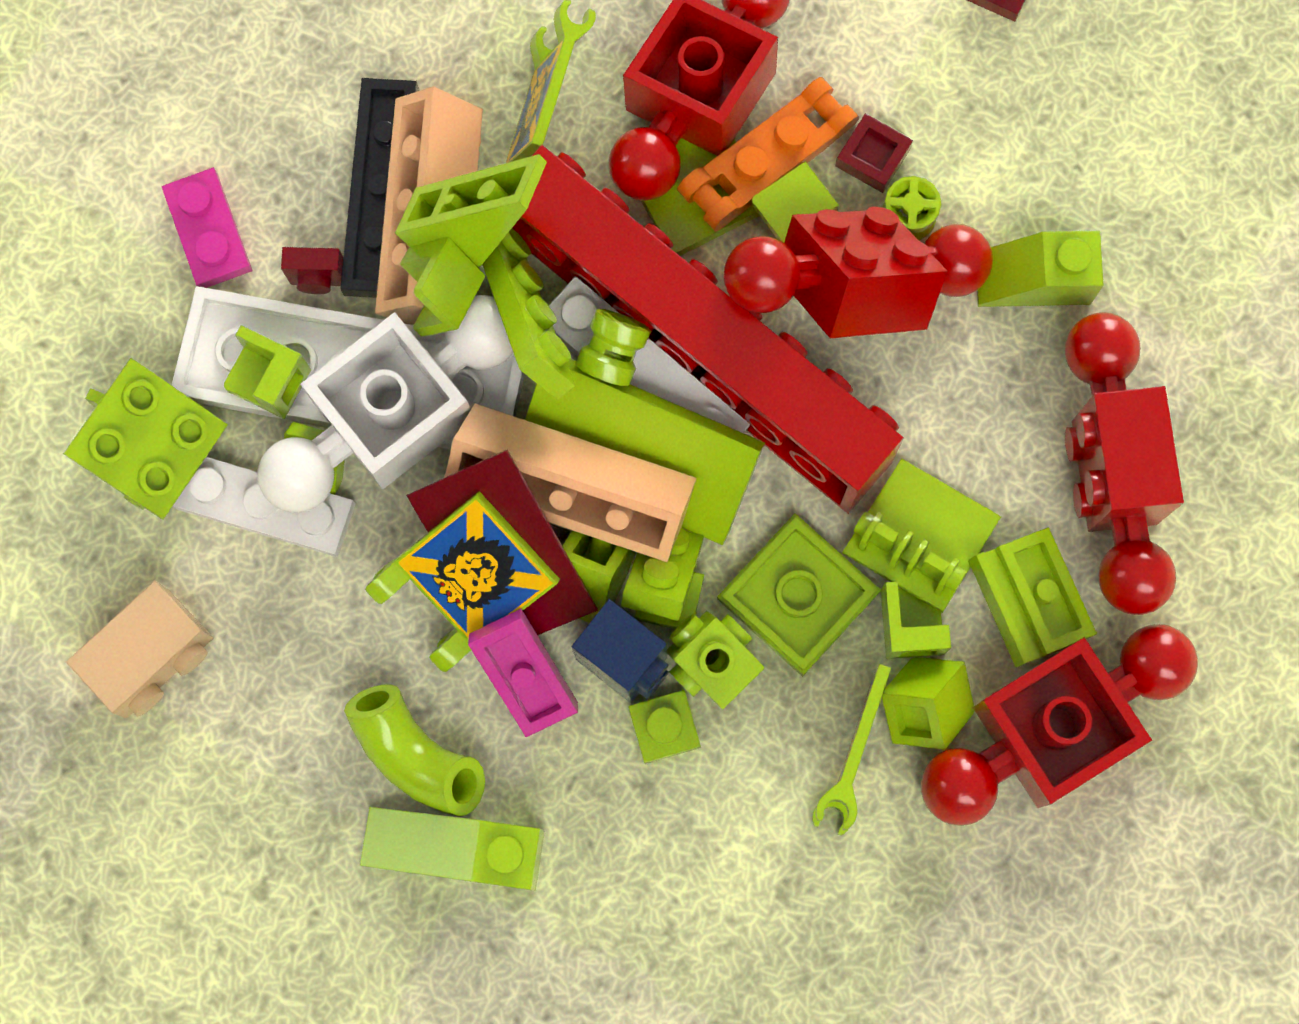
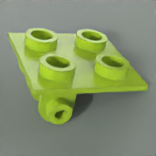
M130 358L63 454L125 495L124 498L131 504L142 510L145 508L164 520L228 424L133 358Z
M901 458L869 511H865L853 531L855 533L842 553L888 581L897 582L898 587L943 613L971 568L968 560L980 553L1002 516Z

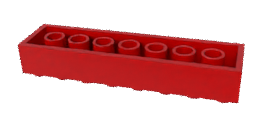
M541 145L532 156L540 154L547 163L527 210L512 227L526 242L531 254L567 284L576 276L618 313L633 318L649 327L651 330L649 339L750 424L746 430L756 439L765 442L764 446L849 514L892 464L904 439L897 432L899 429L897 422L883 409L875 405L868 409L851 395L853 388L840 374L829 368L822 372L805 357L808 355L806 349L793 336L783 331L779 335L775 334L761 322L763 318L761 313L750 312L737 305L729 295L716 286L718 283L717 278L704 264L695 259H691L688 263L672 250L673 243L662 230L651 223H647L643 227L628 215L630 210L627 204L612 190L603 188L599 191L585 180L586 174L573 158L563 152L556 156L545 146Z

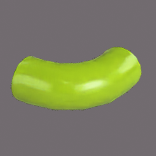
M392 684L373 686L359 692L348 701L344 712L367 757L388 781L415 801L443 813L464 816L474 811L480 803L485 789L483 767L478 760L446 750L430 739L414 721L397 686Z

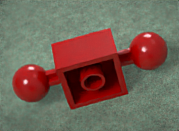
M672 0L623 74L626 111L651 123L649 127L634 128L621 135L610 151L608 161L609 173L613 183L623 194L632 199L643 201L657 199L666 194L675 185L680 174L681 159L677 144L681 138L716 156L729 148L776 74L778 37L761 28H766L776 23L786 12L790 0H721L724 10L703 0Z
M869 207L866 211L848 212L824 209L813 214L792 215L784 243L766 236L752 237L741 242L732 250L726 260L724 283L728 294L737 305L755 313L776 311L785 306L794 296L830 339L928 329L940 294L949 297L966 296L977 291L987 281L992 270L993 254L987 239L978 230L967 225L952 224L941 227L933 232L925 243H922L902 224L897 214L889 209Z
M1099 312L1079 320L1070 330L1065 342V358L1068 367L1078 379L1090 385L1092 395L1072 420L1073 427L1066 428L1065 447L1069 461H1078L1081 483H1075L1073 487V502L1077 517H1086L1088 532L1112 530L1114 547L1106 553L1099 567L1098 581L1101 592L1105 599L1119 611L1132 615H1143L1161 608L1170 599L1176 585L1174 563L1162 547L1150 541L1148 526L1158 525L1184 503L1166 386L1126 390L1125 379L1133 372L1140 358L1141 347L1138 334L1134 327L1121 316Z
M1163 624L1148 625L1136 630L1129 636L1121 650L1120 665L1107 672L1085 637L972 707L995 743L980 753L968 749L955 748L936 755L927 764L921 779V794L926 807L936 818L951 825L964 826L976 823L983 819L993 808L998 796V784L1016 774L1037 808L1056 802L1152 741L1128 702L1140 695L1152 700H1167L1186 691L1195 679L1198 668V657L1194 645L1183 632L1174 627Z

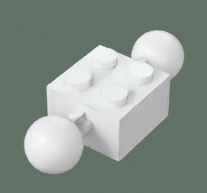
M475 295L459 329L444 332L445 339L428 352L394 312L303 381L300 385L331 426L312 441L305 438L292 437L280 440L268 448L262 456L258 467V483L265 498L275 507L287 512H305L317 507L327 498L334 481L333 468L353 453L383 490L458 432L471 409L468 401L451 382L450 378L466 366L474 369L494 368L504 363L513 353L494 297Z

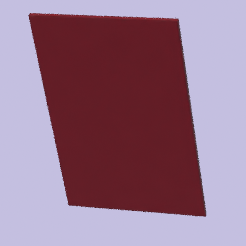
M508 449L406 495L427 532L431 531L479 491L560 578L557 585L523 610L537 635L598 611L597 606Z

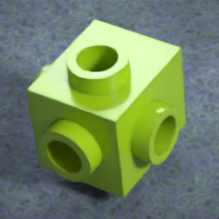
M708 611L700 618L696 614H692L683 620L669 637L673 644L667 649V654L677 663L669 673L693 697L702 689L722 710L765 669L745 647L752 640V637L729 614L721 621ZM716 649L714 658L705 662L707 654Z

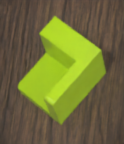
M806 162L756 194L752 199L753 208L776 239L783 243L792 215L813 214L824 209L838 211L839 207L838 203Z
M449 237L409 247L400 265L417 281L414 294L424 304L413 329L421 337L459 329L485 278L484 273Z
M240 325L235 337L244 348L225 380L224 388L229 393L285 419L302 388L300 384L307 379L311 368L300 353Z
M885 582L880 594L886 659L945 655L951 649L949 625H942L941 612L902 588H898L897 582Z
M912 658L888 684L882 694L892 744L945 750L974 714V709L972 708L974 707V702L964 661Z

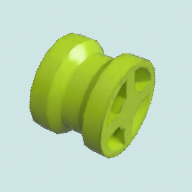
M917 176L903 177L894 182L888 189L883 208L897 214L902 224L920 241L927 237L934 229L941 208L940 193L935 185L925 178ZM900 209H902L903 212L907 214V220L906 217H904L902 213L899 212Z

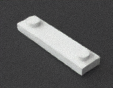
M576 276L549 305L557 318V323L553 325L556 335L563 341L568 350L577 357L581 348L588 345L592 338L593 332L590 324L596 309L600 308L617 312ZM649 338L645 347L636 352L633 360L636 371L631 385L744 433L748 429L750 424Z

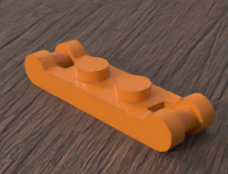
M818 77L799 96L704 167H698L688 174L677 187V191L688 203L695 201L705 212L704 221L715 232L719 231L752 206V199L756 194L802 163L810 162L857 123L859 116L848 104L842 107L831 95L834 89L823 77ZM814 110L826 121L819 128L807 117ZM719 184L729 196L722 198L713 187Z

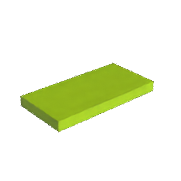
M573 359L568 360L567 364L576 386L559 400L536 384L525 418L526 421L697 478L681 527L693 533L704 535V538L720 545L724 544L765 442L631 384L629 386H619L597 379L580 370Z

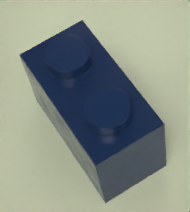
M610 599L571 646L576 660L630 703L634 701L639 693L646 699H649L669 673L666 670L669 664L665 662L667 659V643Z

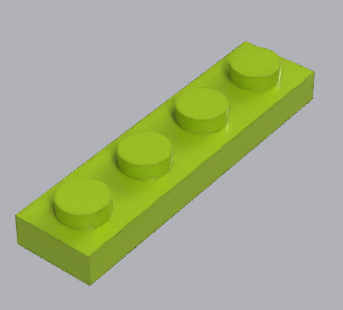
M511 229L482 265L519 370L555 399L559 400L576 386L567 361L571 359V355L553 328V325L557 323V318L540 294V290L544 288V285L527 260V257L531 255V251L523 238L515 230Z

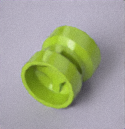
M598 308L590 324L593 332L590 343L581 348L575 364L580 370L597 379L619 386H629L636 371L633 362L638 350L645 347L651 330L633 318L614 311Z

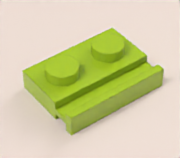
M1049 527L1000 545L993 550L977 554L968 560L1016 668L1067 648L1083 637L1089 639L1097 635Z

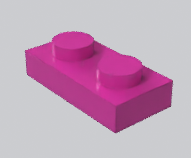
M214 167L161 186L196 286L208 288L253 271L218 173Z
M522 609L469 634L468 645L525 737L578 713V701Z

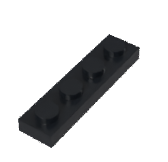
M361 79L340 287L344 296L377 298L395 99L419 91L417 81Z

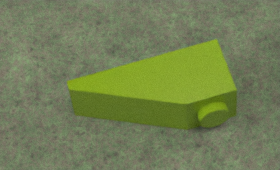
M538 154L417 187L412 194L395 234L409 247L449 237L477 267H481L527 210L547 161Z
M369 806L360 866L536 891L545 831L540 828Z

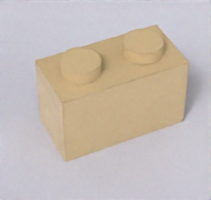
M153 581L70 657L66 663L111 713L124 718H128L134 713L138 717L147 713L162 699L164 692L160 687L178 672L181 676L186 675L206 658L208 651L204 647L213 637L169 589Z

